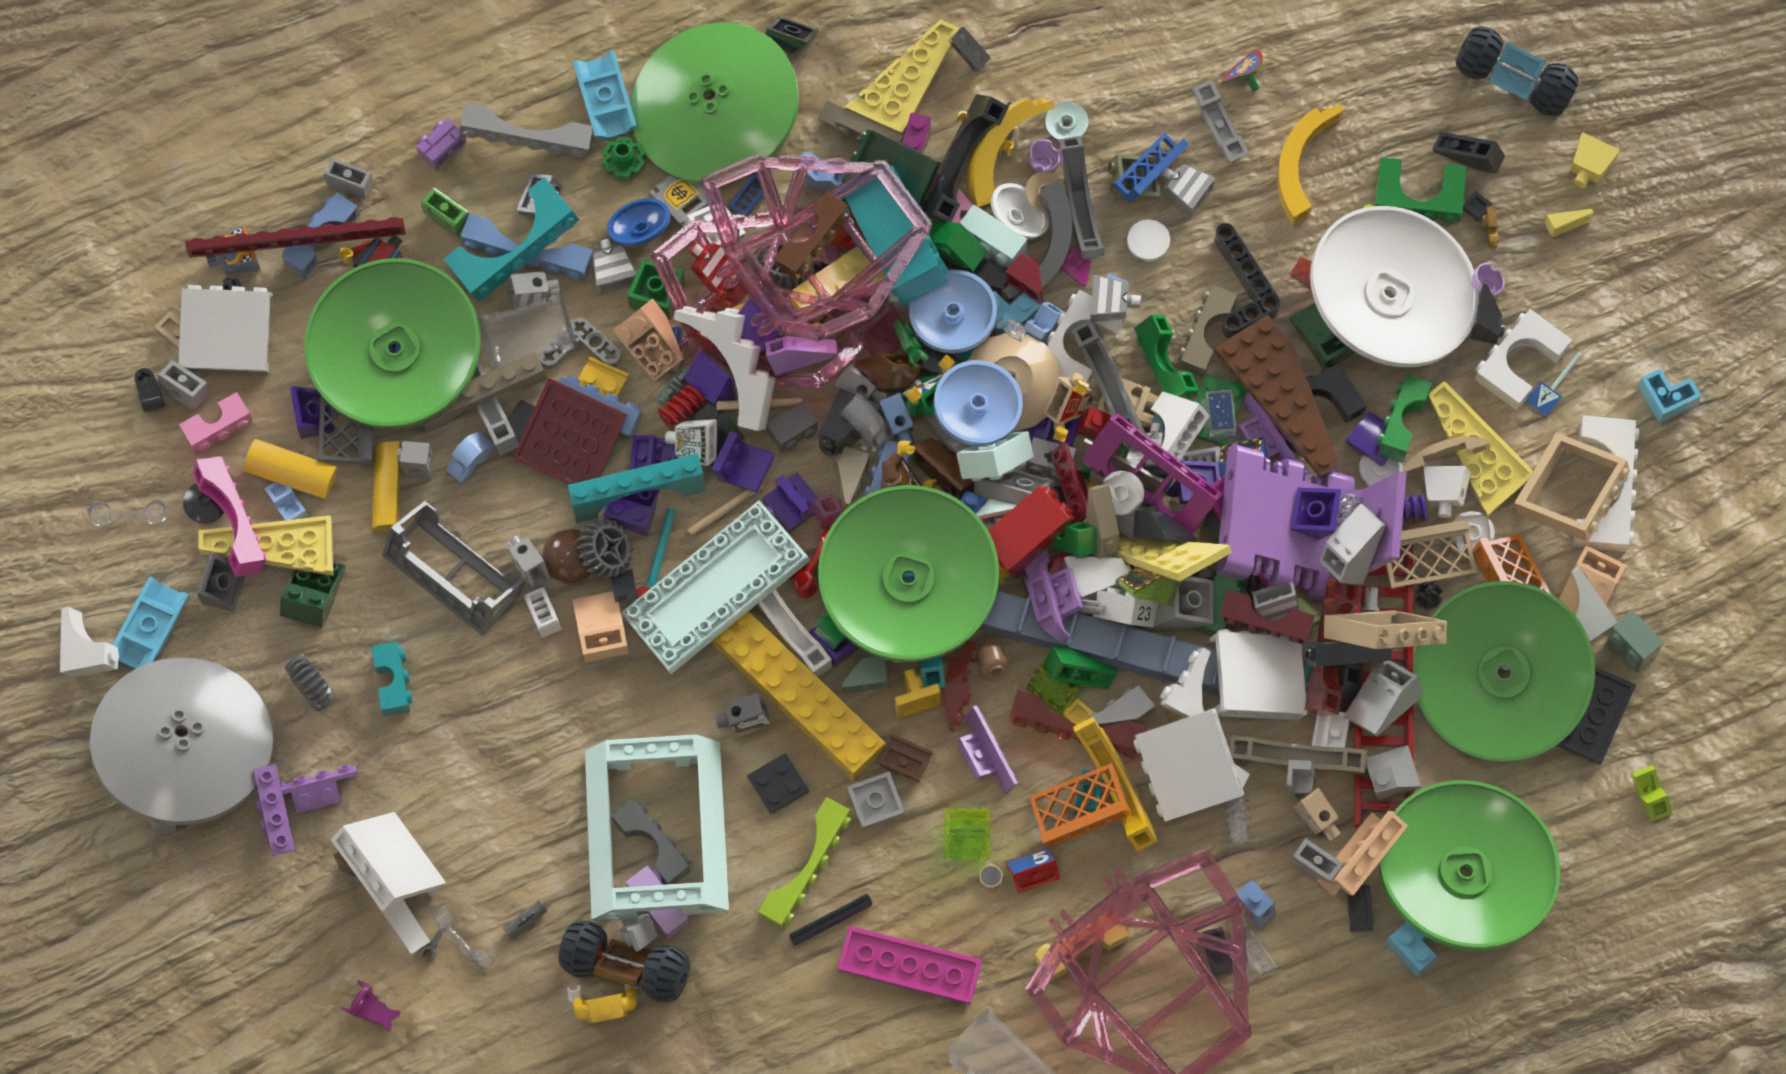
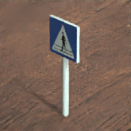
M1581 353L1576 354L1551 387L1541 381L1525 402L1547 417L1562 398L1554 389L1580 358Z

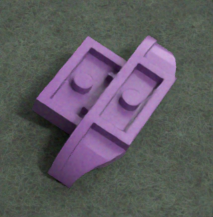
M1045 558L1032 567L1027 587L1037 622L1047 633L1062 642L1070 638L1069 633L1062 624L1066 622L1065 617L1083 609L1073 569L1066 567L1055 574H1051L1047 569V564L1050 563L1049 559Z

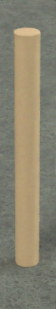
M802 398L771 399L770 408L794 407L802 402ZM739 400L717 401L716 408L717 410L739 409Z
M761 484V486H760L758 492L761 491L762 489H764V486H763L762 484ZM746 489L688 528V534L691 537L758 492Z

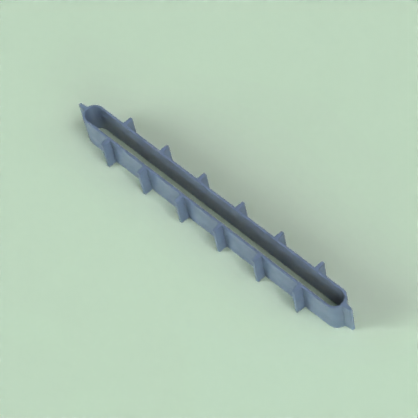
M997 591L991 612L979 629L1015 639L1017 643L1023 641L1051 649L1052 646L1070 648L1104 664L1111 665L1115 669L1118 667L1161 679L1163 683L1166 680L1180 684L1178 682L1179 677L1184 670L1187 671L1190 665L1188 660L1192 652L1205 648L1176 640L1175 636L1168 638L1128 627L1125 623L1120 625L1080 614L1079 611L1065 617L1066 622L1062 624L1069 633L1070 638L1060 642L1047 633L1037 622L1030 597L1025 599ZM1205 648L1211 653L1204 670L1202 691L1209 692L1211 696L1213 694L1220 695L1216 650Z

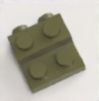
M1117 154L1108 163L1107 172L1112 174L1109 191L1111 194H1114V200L1128 201L1113 184L1141 156ZM1148 157V164L1157 165V158ZM1135 168L1136 177H1145L1144 168ZM1159 176L1133 202L1137 199L1158 200L1161 197ZM1123 180L1121 182L1129 192L1132 190L1131 181Z

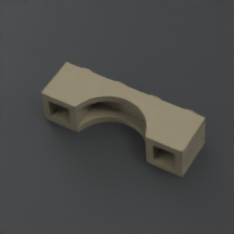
M1214 285L1210 292L1206 291L1202 303L1205 304L1203 310H1198L1194 322L1197 323L1195 329H1190L1186 341L1189 343L1186 348L1182 347L1178 357V360H1181L1180 369L1201 377L1205 376L1212 361L1213 350L1207 345L1204 333L1209 326L1223 321L1225 316L1233 311L1237 294Z

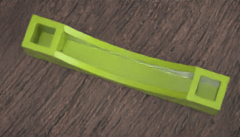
M828 797L825 798L815 815L817 828L816 842L809 862L791 882L769 892L758 911L759 918L783 930L785 925L789 926L795 917L793 912L796 906L800 907L806 898L805 891L808 886L812 888L818 876L816 873L818 869L825 867L829 856H827L831 848L835 849L841 838L839 834L842 829L846 830L852 820L850 818V809Z

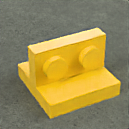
M913 669L905 671L907 694L895 697L897 718L899 719L939 706L940 689L938 684L922 688L923 684L920 675H915Z

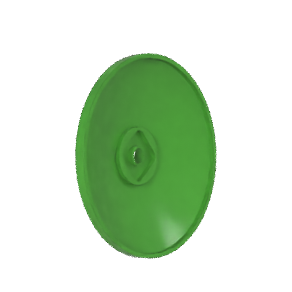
M722 22L700 25L690 28L668 40L646 62L636 80L631 99V108L637 125L633 131L637 142L641 144L649 160L657 168L674 178L703 185L734 181L762 167L783 146L791 133L797 117L799 87L795 71L786 54L777 43L764 33L736 23ZM714 92L715 97L712 100H705V96L708 93Z
M403 258L380 259L365 263L346 272L334 281L321 295L311 312L306 327L304 341L305 360L310 377L321 396L343 416L370 427H408L437 416L453 404L464 392L475 372L479 359L481 344L480 327L468 296L446 273L436 267L416 260ZM393 344L401 345L398 353H391L389 351Z
M901 485L877 490L862 497L838 517L829 530L822 546L818 566V580L821 597L827 613L835 626L848 640L866 652L893 661L917 662L937 658L955 650L967 642L980 629L995 602L999 582V563L990 533L980 518L967 505L937 489L924 486ZM905 573H912L915 576V580L912 583H906L902 580V576Z
M1513 581L1487 582L1467 588L1454 595L1431 616L1434 619L1447 621L1446 644L1416 646L1413 674L1418 676L1424 694L1418 700L1421 710L1434 730L1452 746L1473 757L1496 762L1520 761L1538 756L1554 748L1570 735L1580 723L1589 706L1594 689V654L1581 622L1558 598L1545 590L1525 583ZM1502 666H1507L1511 669V675L1506 679H1502L1498 675V670Z
M1454 780L1433 784L1417 791L1404 800L1394 811L1408 827L1378 863L1379 874L1385 893L1392 906L1416 931L1439 944L1451 948L1468 951H1487L1503 948L1520 941L1532 933L1546 918L1559 890V855L1553 837L1544 822L1522 800L1490 784L1477 781ZM1460 869H1468L1471 872V876H1463L1460 873Z

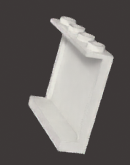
M188 285V289L182 288L178 364L185 369L269 372V363L267 362L270 297H273V294L267 292V288L254 287V291H245V287H232V290H223V286H210V289H201L200 285Z
M1228 629L1217 631L1210 638V642H1216L1220 690V704L1215 707L1217 715L1280 720H1299L1307 714L1301 644L1289 641L1290 636L1283 634L1278 638L1268 635L1267 632L1251 634V631H1240L1238 633H1233Z
M1215 708L1135 735V748L1138 753L1142 754L1144 760L1141 762L1145 775L1149 774L1151 780L1149 788L1152 796L1156 795L1159 803L1156 805L1157 812L1160 818H1164V821L1244 795Z
M395 812L344 825L331 839L382 912L388 910L398 900L426 892L433 897L446 883Z

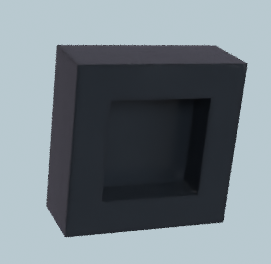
M1475 191L1463 204V211L1479 222L1482 215H1485L1487 207H1492L1493 203Z

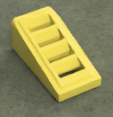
M1592 209L1550 214L1546 217L1545 225L1551 237H1555L1591 222L1594 212Z

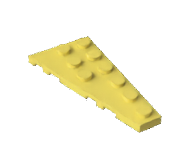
M939 20L914 46L908 48L900 59H896L874 79V82L867 89H863L856 99L849 102L845 109L903 135L907 128L910 113H915L951 48L947 40L959 28Z
M865 240L791 290L788 298L796 312L802 313L816 299L825 307L888 290L891 287L867 240Z
M1443 381L1428 394L1427 398L1447 438L1480 437L1488 439L1491 449L1471 456L1467 448L1455 452L1461 466H1466L1470 471L1469 483L1486 517H1489L1526 484L1533 470Z
M331 515L251 524L253 532L258 536L259 547L265 553V565L334 576ZM232 527L199 530L200 554L210 555L213 552L223 558H229L234 544Z
M1119 537L1118 554L1108 557L1122 558L1125 563L1181 581L1232 552L1230 545L1144 538H1138L1134 541L1129 537Z

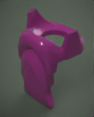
M358 980L357 984L363 989L355 996L350 1008L341 1007L340 1009L363 1020L368 1019L374 1024L379 1023L387 1031H390L392 1029V1020L399 1017L401 1012L387 1008L386 1004L379 1001V998L372 993L371 985Z

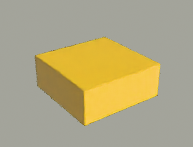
M1077 698L1062 714V717L1071 725L1076 726L1084 722L1094 712Z

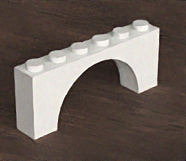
M1582 416L1579 441L1626 459L1630 472L1627 475L1628 480L1623 482L1620 487L1619 499L1609 509L1605 518L1602 517L1598 531L1592 534L1588 542L1573 536V547L1585 548L1587 545L1598 550L1626 552L1629 545L1633 544L1634 532H1630V524H1634L1635 511H1631V503H1635L1636 490H1632V484L1636 483L1637 470L1633 469L1634 462H1637L1638 449H1634L1635 441H1638L1639 428H1636V420ZM1577 519L1576 521L1583 523L1585 519Z

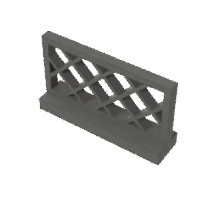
M321 396L318 461L362 464L361 467L370 468L372 462L373 427L358 424L348 419L350 422L341 428L334 421L341 414L337 412L330 417L325 412V408L329 404ZM330 423L338 430L332 437H329L324 432V428ZM351 425H354L359 430V434L353 439L345 432ZM340 434L349 441L342 448L333 441ZM329 443L337 451L333 456L323 455V448ZM352 445L358 451V458L348 457L344 451Z

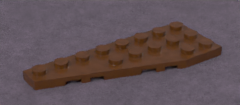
M1268 315L1215 347L1214 352L1320 479L1339 468L1337 456L1296 350Z

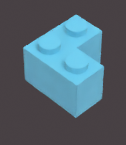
M993 291L997 304V320L994 330L999 335L1008 332L1020 334L1024 330L1023 327L1026 322L1034 318L1040 305L1024 293L1012 304L1008 305Z
M1661 368L1641 377L1638 384V389L1659 424L1697 406L1701 399V394L1691 378L1671 387Z
M1407 922L1395 931L1386 943L1417 978L1434 964L1437 958L1435 953L1424 943L1427 937L1416 931Z

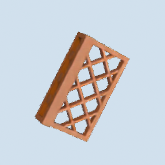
M1520 534L1488 541L1487 538L1482 539L1472 549L1474 558L1486 582L1513 581L1523 583L1514 578L1517 572L1526 577L1525 584L1532 580L1537 583L1540 589L1550 593ZM1516 542L1520 550L1519 553L1509 548V544ZM1492 547L1503 551L1501 557L1495 554ZM1506 553L1516 558L1515 564L1504 559ZM1522 561L1526 563L1529 567V571H1526L1525 569L1519 567V562ZM1502 565L1512 570L1511 575L1504 572Z
M1112 763L1029 796L1042 834L1040 835L1042 843L1049 849L1132 816L1114 764ZM1110 771L1112 778L1108 786L1098 782L1103 773ZM1086 780L1092 782L1087 794L1078 791L1081 782ZM1096 785L1106 788L1101 800L1092 797ZM1068 789L1072 791L1067 802L1057 799L1061 790ZM1110 791L1118 794L1119 802L1114 804L1105 802ZM1076 793L1085 797L1080 808L1071 805ZM1044 797L1051 799L1046 811L1039 808L1037 800ZM1090 799L1099 803L1096 811L1092 813L1084 811ZM1055 802L1065 805L1059 817L1050 813ZM1072 808L1078 811L1076 818L1069 822L1064 817L1068 809ZM1048 816L1057 819L1055 827L1046 831L1044 824Z

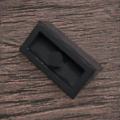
M523 400L517 403L507 418L518 443L535 406Z

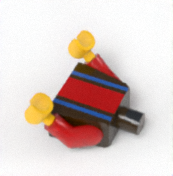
M390 236L387 242L374 238L372 241H367L351 249L347 247L341 248L338 258L345 257V264H349L353 260L354 268L380 259L403 258L402 252L398 250L402 240L398 236Z

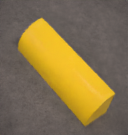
M255 439L247 453L243 471L326 499L335 484L337 467Z
M399 441L383 442L375 447L371 532H389L390 528L399 521L401 476L400 462L397 461L398 449L401 448Z

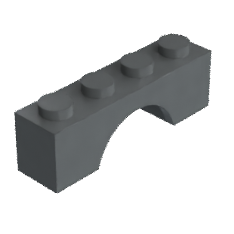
M632 798L611 815L612 821L626 838L644 836L652 840L659 850L654 869L660 874L663 879L662 881L666 885L676 884L690 872L689 859L683 852L679 854L675 850L676 844L671 837H665L660 832L662 830L660 824L655 819L650 820L646 815L648 811L641 802L636 803Z

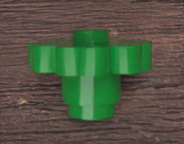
M618 137L616 143L608 142L603 149L604 158L602 159V165L606 173L609 175L614 174L617 180H629L631 175H639L645 167L643 160L645 158V151L640 143H633L630 137Z

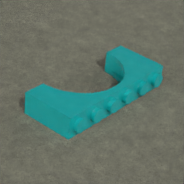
M545 177L528 190L535 205V220L529 235L520 246L508 254L494 258L474 256L459 246L443 259L478 302L488 297L494 289L504 284L512 274L521 270L526 263L538 256L543 249L554 243L559 236L571 229L580 220Z
M694 454L570 484L568 489L576 523L598 518L599 512L605 506L633 493L654 489H671L679 491L684 497L705 492V484L699 456Z

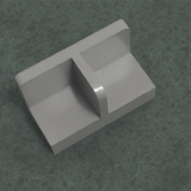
M1289 760L1287 788L1292 799H1297V794L1312 793L1313 783L1317 782V773L1312 761Z

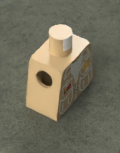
M1319 788L1293 806L1315 835L1323 831L1329 841L1341 834L1333 823L1339 817Z

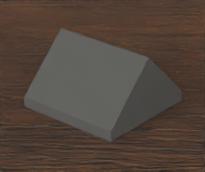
M212 552L209 555L197 595L202 604L234 611L245 576L235 577L229 560Z

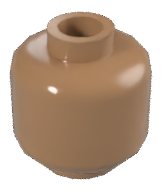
M986 644L977 653L976 659L980 671L985 676L998 678L1008 668L1005 651L999 645Z

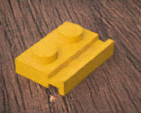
M589 357L578 379L581 380L579 384L587 387L590 384L599 388L600 394L607 396L608 393L619 397L627 379H629V374Z

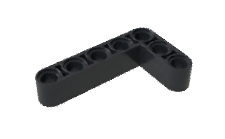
M1222 223L1216 229V246L1252 300V302L1225 316L1222 332L1229 339L1266 315L1271 319L1275 318L1279 313L1280 298L1236 229L1229 223ZM1224 233L1228 234L1230 237L1225 239L1222 238L1220 235ZM1238 251L1241 255L1234 256L1231 252ZM1249 268L1252 270V273H1244L1242 270ZM1261 286L1264 290L1257 291L1253 287ZM1271 303L1275 308L1269 309L1265 304ZM1252 313L1256 318L1250 319L1246 315ZM1230 323H1234L1238 327L1235 329H1231L1227 325Z

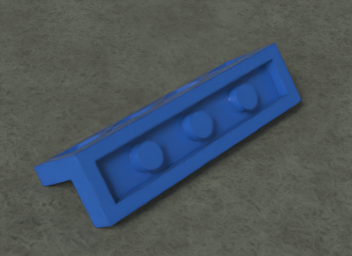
M1163 133L1113 186L1132 203L1174 161L1189 143L1183 138L1176 144L1166 133ZM1162 141L1172 149L1170 152L1161 151L1160 143ZM1148 155L1157 157V165L1148 164ZM1135 168H1144L1145 177H1136ZM1123 180L1132 182V190L1130 192L1121 184Z

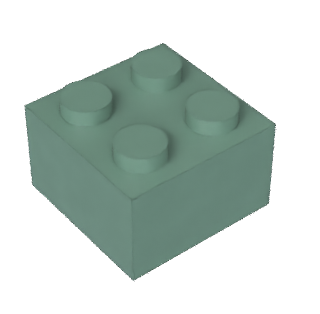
M1633 610L1613 626L1607 638L1609 648L1614 653H1619L1624 658L1625 665L1631 670L1634 669L1637 673L1657 657L1664 643Z

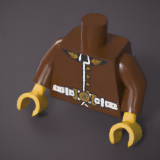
M900 441L897 445L898 452H894L887 461L882 462V489L901 485L922 486L903 458L904 454L911 455L914 453L915 447L909 445L910 441ZM937 479L926 480L923 485L924 487L939 491L941 489V486L933 487Z

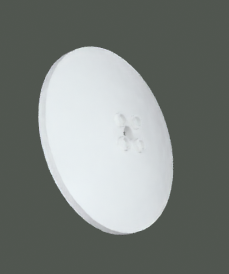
M1373 206L1362 208L1343 216L1323 235L1312 258L1310 270L1312 294L1317 309L1327 326L1353 351L1384 365L1418 367L1445 358L1459 347L1470 333L1475 322L1479 303V293L1472 286L1474 269L1462 247L1437 223L1407 209ZM1384 290L1391 291L1394 297H1387Z

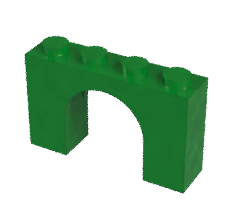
M1380 157L1375 206L1407 209L1423 215L1432 221L1444 220L1446 223L1461 221L1467 166L1445 164L1442 188L1438 196L1428 201H1417L1407 196L1402 190L1400 184L1402 159Z

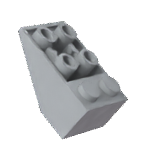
M1360 504L1326 541L1319 562L1340 583L1363 585L1380 538L1383 535L1385 524L1365 505Z
M1383 661L1371 671L1346 712L1345 718L1371 734L1378 736L1424 695L1418 676L1392 661Z

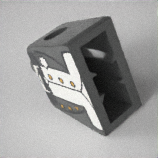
M758 693L726 703V713L715 716L719 729L731 726L735 732L771 724L766 703Z

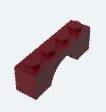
M1227 590L1220 614L1221 617H1225L1224 622L1237 625V622H1242L1246 624L1245 628L1257 632L1259 628L1268 630V635L1280 638L1281 634L1290 636L1289 641L1302 644V641L1308 642L1315 618L1313 614L1292 609L1281 619L1266 620L1255 613L1251 605L1250 596Z

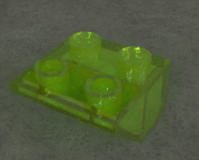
M945 808V859H990V808Z

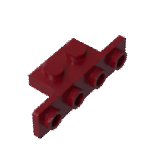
M1062 442L1051 453V458L1067 505L1073 511L1071 513L1075 518L1073 523H1078L1086 519L1088 489L1082 472L1076 470L1068 444Z

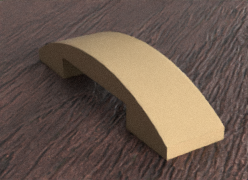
M1480 437L1447 439L1417 453L1406 463L1403 470L1406 473V477L1424 472V467H1427L1425 462L1465 448H1467L1471 456L1491 449L1488 439Z

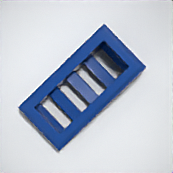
M753 172L729 204V207L746 219L767 195L773 185L756 172ZM757 182L758 184L763 186V188L760 190L753 184ZM750 188L758 193L756 197L748 192ZM744 195H746L747 197H749V198L752 199L753 201H752L751 204H750L749 202H747L746 200H744L742 197H743ZM739 201L748 207L746 211L737 205Z

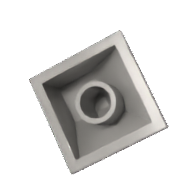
M1408 745L1367 757V768L1378 801L1421 788Z

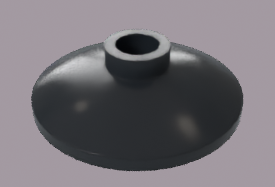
M197 483L191 486L185 493L183 507L191 520L202 524L212 523L225 513L214 500L199 491ZM202 497L208 498L204 503L200 501Z

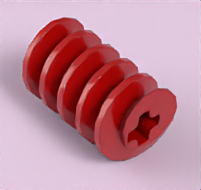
M686 385L684 387L685 392L679 391L678 397L673 396L671 398L672 403L666 402L664 404L665 409L662 407L658 409L661 420L671 431H674L672 425L677 426L680 424L679 419L688 421L686 413L694 416L692 408L701 410L699 402L707 405L706 399L696 388Z

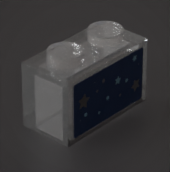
M1232 390L1206 391L1205 399H1201V406L1210 416L1203 426L1204 433H1208L1209 440L1235 439L1237 430Z

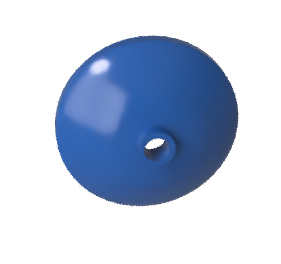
M647 198L632 201L618 209L610 218L607 225L609 237L616 244L627 247L647 244L658 238L667 228L670 222V212L667 205L657 199Z

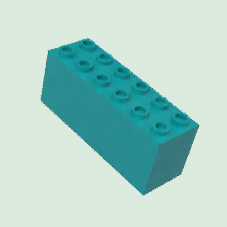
M884 160L838 185L885 278L902 306L949 282L945 275L948 273V270L893 166L888 167Z

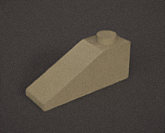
M846 446L842 454H837L834 464L837 467L836 476L843 512L855 501L868 469L870 457L869 453Z
M1107 483L1089 488L1086 523L1096 527L1097 553H1093V555L1099 559L1118 554L1119 530L1110 486Z

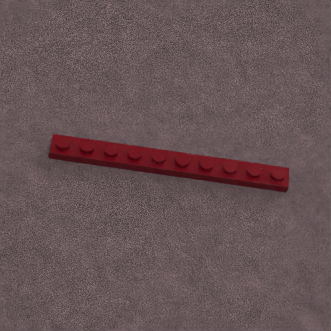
M390 217L387 220L380 221L369 219L361 223L345 222L343 225L324 224L321 227L315 228L304 226L296 230L259 231L256 234L249 235L238 233L235 236H215L212 239L194 238L191 241H185L188 257L193 258L406 235V228L403 218Z

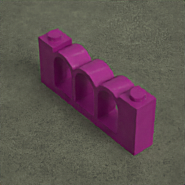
M1116 413L1106 423L1082 457V460L1092 470L1100 472L1103 469L1107 477L1111 473L1118 471L1114 466L1113 457L1123 441L1128 442L1144 455L1133 470V474L1138 476L1149 459L1169 474L1157 492L1150 493L1144 491L1142 503L1152 502V507L1158 508V512L1169 514L1193 535L1223 493ZM1174 478L1194 493L1184 508L1178 512L1169 510L1163 502V493Z

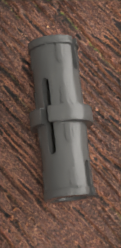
M538 900L537 903L525 912L521 911L518 913L519 916L503 927V930L512 939L526 927L530 928L532 926L531 923L548 911Z

